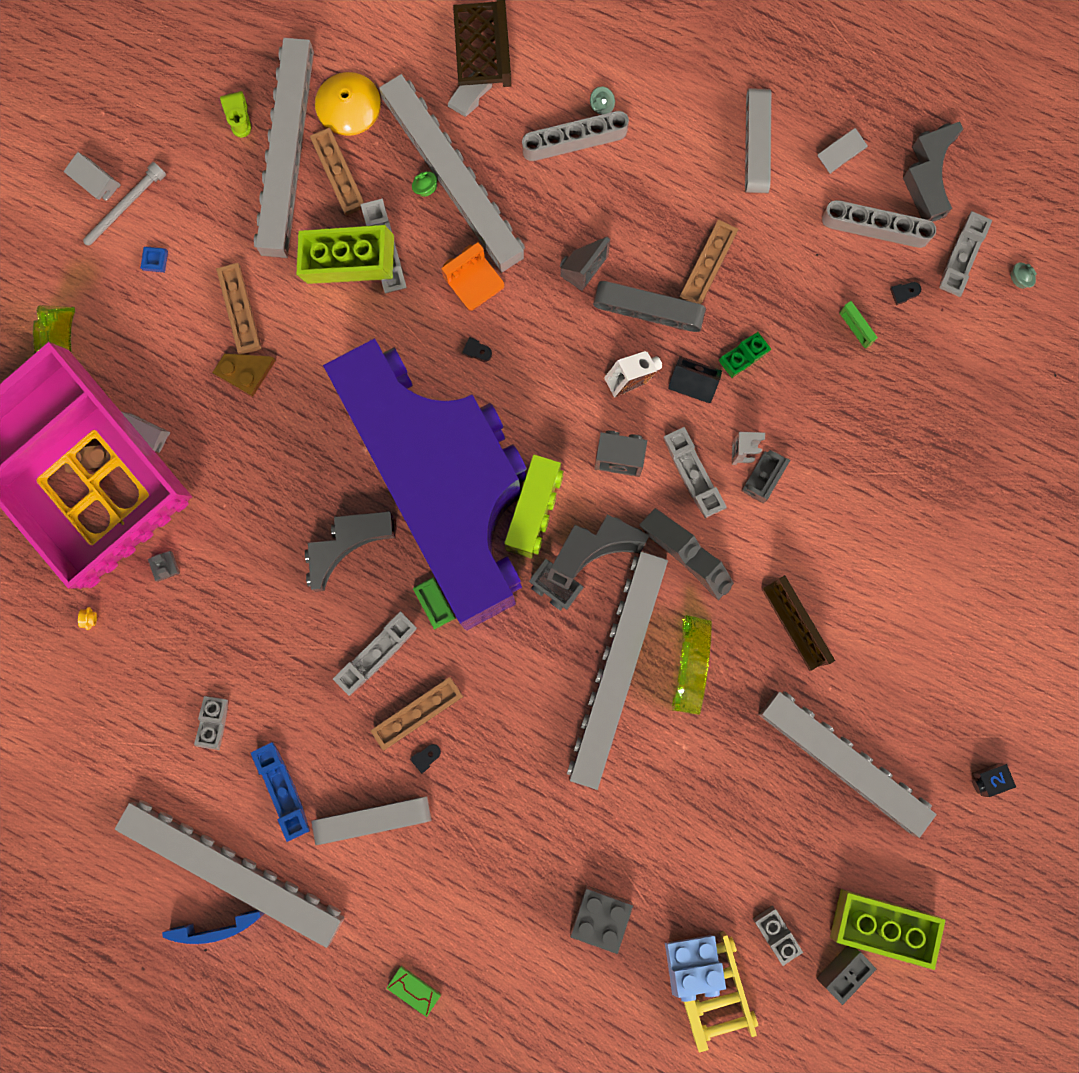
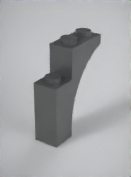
M960 121L952 125L951 123H946L933 132H923L917 137L918 139L912 147L919 162L914 163L908 168L903 180L922 219L935 222L945 218L952 209L943 185L942 168L948 147L963 131Z
M656 508L641 522L640 526L649 535V538L679 561L713 597L720 600L723 595H726L731 590L734 582L723 563L703 549L693 534Z
M391 512L334 517L335 524H331L332 537L336 538V540L308 543V549L305 550V561L309 563L310 570L309 573H306L307 586H311V590L314 592L325 591L330 575L345 556L367 543L395 538L394 518Z
M608 514L597 535L592 534L586 528L574 525L550 569L547 580L568 590L577 574L587 564L601 556L617 552L640 554L649 535Z

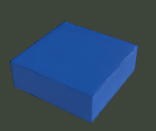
M144 247L140 268L143 271L165 273L168 257L167 249Z

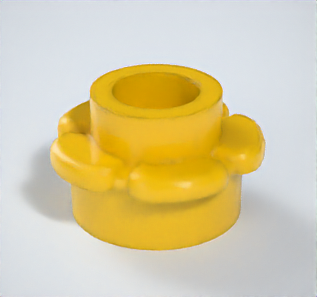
M91 607L80 609L78 626L79 628L90 630L92 626L96 625L97 613L93 612Z

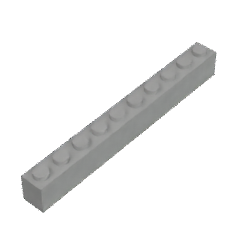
M283 38V45L279 47L280 67L276 68V80L278 83L277 87H274L273 90L275 106L271 108L270 112L272 129L268 130V142L270 144L269 149L265 151L267 167L262 173L264 190L260 192L259 196L261 213L258 212L257 226L259 228L258 234L254 235V246L261 256L288 258L314 55L311 42L306 39Z
M400 74L379 87L382 100L428 167L436 175L437 180L501 273L523 260L524 244L519 237L515 238L511 233L513 230L506 219L502 220L496 203H491L488 200L486 189L482 184H477L473 170L470 167L466 168L460 151L452 148L450 137L446 132H441L437 118L434 114L430 116L423 98L416 96V89L410 80L406 81L403 75Z
M641 552L639 557L634 556L630 570L634 571L632 580L627 578L623 591L627 593L625 602L620 601L616 613L620 615L618 624L613 623L609 636L613 638L611 647L606 646L602 658L606 660L604 670L599 668L595 681L599 683L597 692L592 691L588 705L592 706L590 715L585 714L581 728L585 729L583 738H577L574 751L578 752L575 761H570L567 775H570L569 780L571 782L598 790L668 563L666 559Z
M139 800V802L128 804L114 830L327 948L332 943L345 918L340 914L341 910L332 905L326 907L319 903L320 899L310 893L305 895L299 892L298 886L288 881L285 883L277 879L278 876L269 870H264L263 872L256 868L257 864L247 858L242 860L236 857V852L225 846L222 848L214 844L215 840L206 835L200 837L193 833L194 829L184 823L179 825L173 822L171 815L165 812H155L152 810L153 806L145 801Z

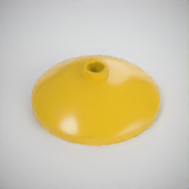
M343 72L328 78L320 86L315 97V110L325 128H330L335 134L350 136L366 131L375 123L381 110V99L378 89L370 79L358 73ZM346 94L349 95V96L346 97V98H343V97H342L343 95H346Z

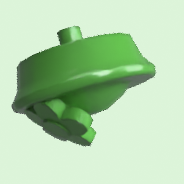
M422 172L414 177L415 179L412 183L414 193L426 197L436 190L437 177L434 173Z

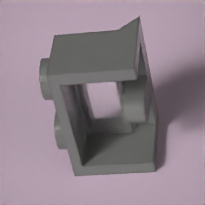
M545 559L529 580L533 584L531 589L540 596H543L544 593L552 599L550 603L560 611L562 608L568 610L585 587L576 580H573L567 590L547 580L553 563Z

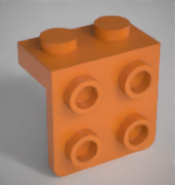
M479 242L464 248L462 254L455 259L450 258L441 268L443 278L469 311L479 307L504 289L505 286L503 280L485 259L484 249Z

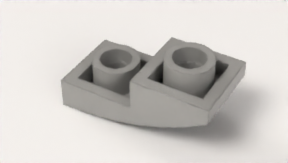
M473 71L468 77H472L475 72ZM492 83L459 86L448 102V107L466 117L479 106V98L492 88Z
M854 128L817 156L829 174H831L848 160H851L866 149L868 145L856 128Z
M204 696L198 717L200 724L194 742L196 747L220 750L227 716L228 700Z
M774 906L753 918L782 966L803 953Z

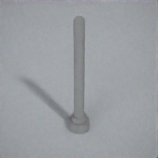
M152 162L147 167L148 170L145 172L147 175L83 239L85 245H91L153 181L156 183L166 176V173L155 162Z

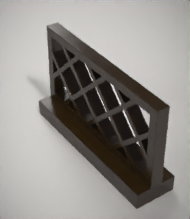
M505 0L453 5L458 86L503 83V87H512ZM493 10V14L487 20L480 15L483 11ZM468 12L471 16L464 21L458 17V13ZM475 19L483 23L478 30L470 26ZM487 27L494 32L489 39L481 34ZM465 29L473 34L467 41L460 36ZM476 38L484 42L479 49L471 45ZM488 47L496 51L491 58L483 54ZM466 48L474 53L468 60L461 55ZM478 57L486 62L480 69L472 64ZM489 66H492L497 70L498 75L488 76L484 71ZM468 67L475 72L472 77L462 78V73Z
M784 575L761 589L808 670L812 671L819 666L833 663L835 661L834 657L786 576Z

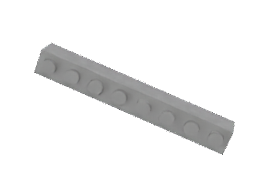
M785 691L773 694L758 714L760 717L912 836L921 837L937 815L931 810L932 805L921 797L917 799L911 795L912 789L902 782L897 784L891 779L893 775L883 767L878 769L872 764L873 759L862 751L859 754L852 749L854 745L843 736L838 738L834 735V729L823 721L821 724L813 718L815 714L804 706L802 708L794 703L795 698Z

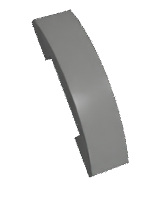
M383 198L361 204L366 226L386 225L392 232ZM395 241L393 279L381 280L385 294L407 288Z
M971 211L946 264L939 285L940 289L958 297L962 296L973 262L992 223L991 219Z
M685 427L664 436V441L673 462L704 517L707 518L726 509L727 506L717 487L714 488Z
M400 611L384 627V630L352 662H349L333 680L350 696L400 649L417 630V627Z

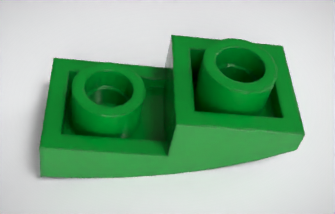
M756 332L742 341L739 346L723 355L718 361L729 376L733 378L772 349L760 333Z

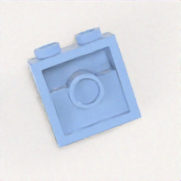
M708 935L665 943L672 995L681 998L683 1002L696 1000L697 994L705 993V997H716L720 995L719 990L726 989L723 965L718 961L715 936Z

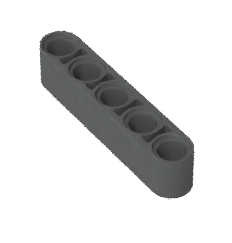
M600 281L598 283L593 301V306L601 310L691 332L701 331L706 307L698 303L607 281Z

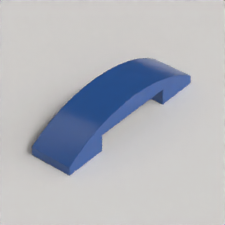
M271 742L250 752L258 773L262 775L279 816L277 820L286 842L310 832L299 795L275 744Z
M259 910L240 913L235 917V925L195 933L194 923L173 927L162 932V936L165 939L185 944L212 943L240 933L258 921L265 913Z

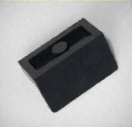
M679 356L668 389L706 403H711L719 384L722 370Z

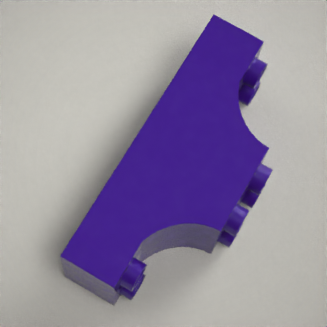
M375 338L324 364V369L461 626L467 631L516 605L513 592L522 588L521 580L508 556L495 562L492 556V541L495 528L502 514L520 497V483L525 481L526 474L524 471L527 469L514 444L504 449L501 448L499 442L505 440L501 430L504 427L493 405L488 403L479 407L473 395L458 400L439 401L413 393L408 390L413 384L395 347L383 353Z

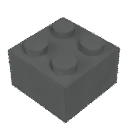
M608 430L605 433L601 432L594 470L640 477L644 466L648 440H644L642 436L630 434L629 437L620 436V433Z
M585 885L570 931V937L618 954L632 912V901Z

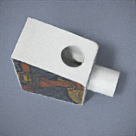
M644 351L617 360L604 379L615 398L646 384L657 370L662 368V362L659 357L651 358L648 352Z

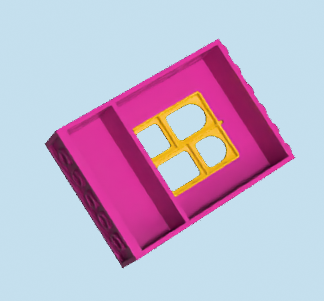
M48 342L0 384V508L68 589H90L96 586L101 581L100 577L104 573L113 571L118 566L117 562L133 554L136 551L135 547L140 542L144 543L154 535L153 531L156 528L165 526L170 522L171 515L176 511H182L189 505L188 501L192 498V495L69 350ZM96 438L108 451L111 458L94 474H90L78 461L76 454L92 439ZM66 463L71 466L89 488V493L72 508L67 507L47 482L48 478ZM118 466L124 470L139 490L138 501L134 506L126 509L114 504L99 484L105 476ZM99 500L110 515V523L105 531L95 534L89 532L82 525L78 516L94 501Z

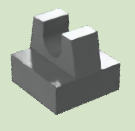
M171 551L148 559L154 579L157 582L180 574Z

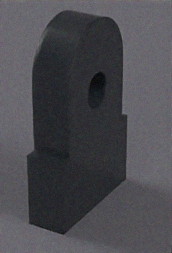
M917 282L905 285L899 284L890 288L896 305L916 298L922 290Z
M469 337L462 354L483 362L489 361L492 358V350L488 346L481 344L478 340Z
M431 744L422 752L416 753L410 760L420 773L423 774L440 757L441 749L438 745ZM430 751L433 752L432 757L428 755Z

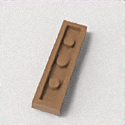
M327 128L311 135L310 139L345 216L361 210V204L364 201L331 129Z
M717 221L679 299L702 304L738 232V228L723 221Z
M239 263L216 268L237 352L242 355L262 349L241 266Z
M449 677L373 728L371 733L382 750L385 751L464 696L452 678Z

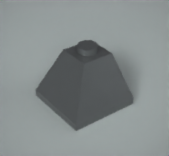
M608 237L602 238L574 250L570 256H565L559 266L561 268L560 277L583 291L608 258L610 239Z

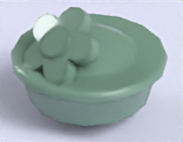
M603 86L594 89L590 96L592 110L601 115L612 112L615 106V97L612 91Z
M1019 262L1014 265L1010 276L1017 287L1022 289L1030 288L1036 283L1035 276L1037 273L1030 264Z

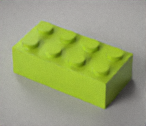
M386 225L299 231L296 275L307 284L393 279L394 234Z
M533 454L504 543L506 551L533 559L534 553L539 554L542 545L540 534L541 531L546 532L549 523L547 512L548 510H553L557 498V493L554 491L555 488L560 489L564 471L561 470L560 462Z
M841 889L830 938L836 943L935 970L945 919L934 914Z

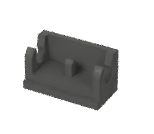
M772 450L765 451L742 492L764 504L791 460Z
M846 946L816 979L843 1005L877 969L858 949Z

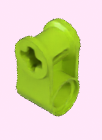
M239 91L220 96L226 120L231 126L233 134L239 138L248 136L251 132V123L243 92Z

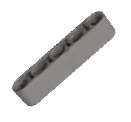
M748 88L746 96L745 192L769 193L771 181V89Z
M615 111L529 132L522 139L523 156L529 161H536L621 140L627 135L629 118L624 112ZM615 124H621L622 127H619V128H618V127H615L614 125H615ZM599 129L601 132L595 133L592 130ZM577 134L580 137L572 138L571 135ZM555 139L558 142L550 143L549 141ZM529 145H536V146H537V147L534 148V149L528 148Z
M839 200L831 201L822 215L823 224L830 229L917 248L925 247L936 234V226L932 221ZM830 212H835L838 217L832 216ZM852 217H857L860 222L854 221ZM875 222L881 223L882 227L877 226ZM896 226L902 227L905 232L899 231ZM919 231L924 232L927 237L922 236Z
M425 796L312 820L311 823L315 845H321L432 821L428 798Z

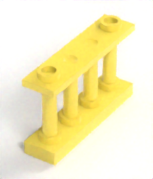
M724 931L719 932L722 942L716 944L717 954L725 952L729 967L723 968L724 978H733L737 992L702 1002L699 1000L684 1002L694 1041L699 1052L709 1050L706 1041H710V1037L747 1027L752 1037L757 1036L754 1027H758V1022L754 1011H749L733 952H736L733 938H728ZM740 1002L744 1017L709 1027L701 1025L699 1016H702L703 1012Z

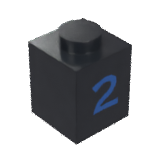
M997 763L972 773L974 789L981 796L992 797L1016 788L1007 764Z

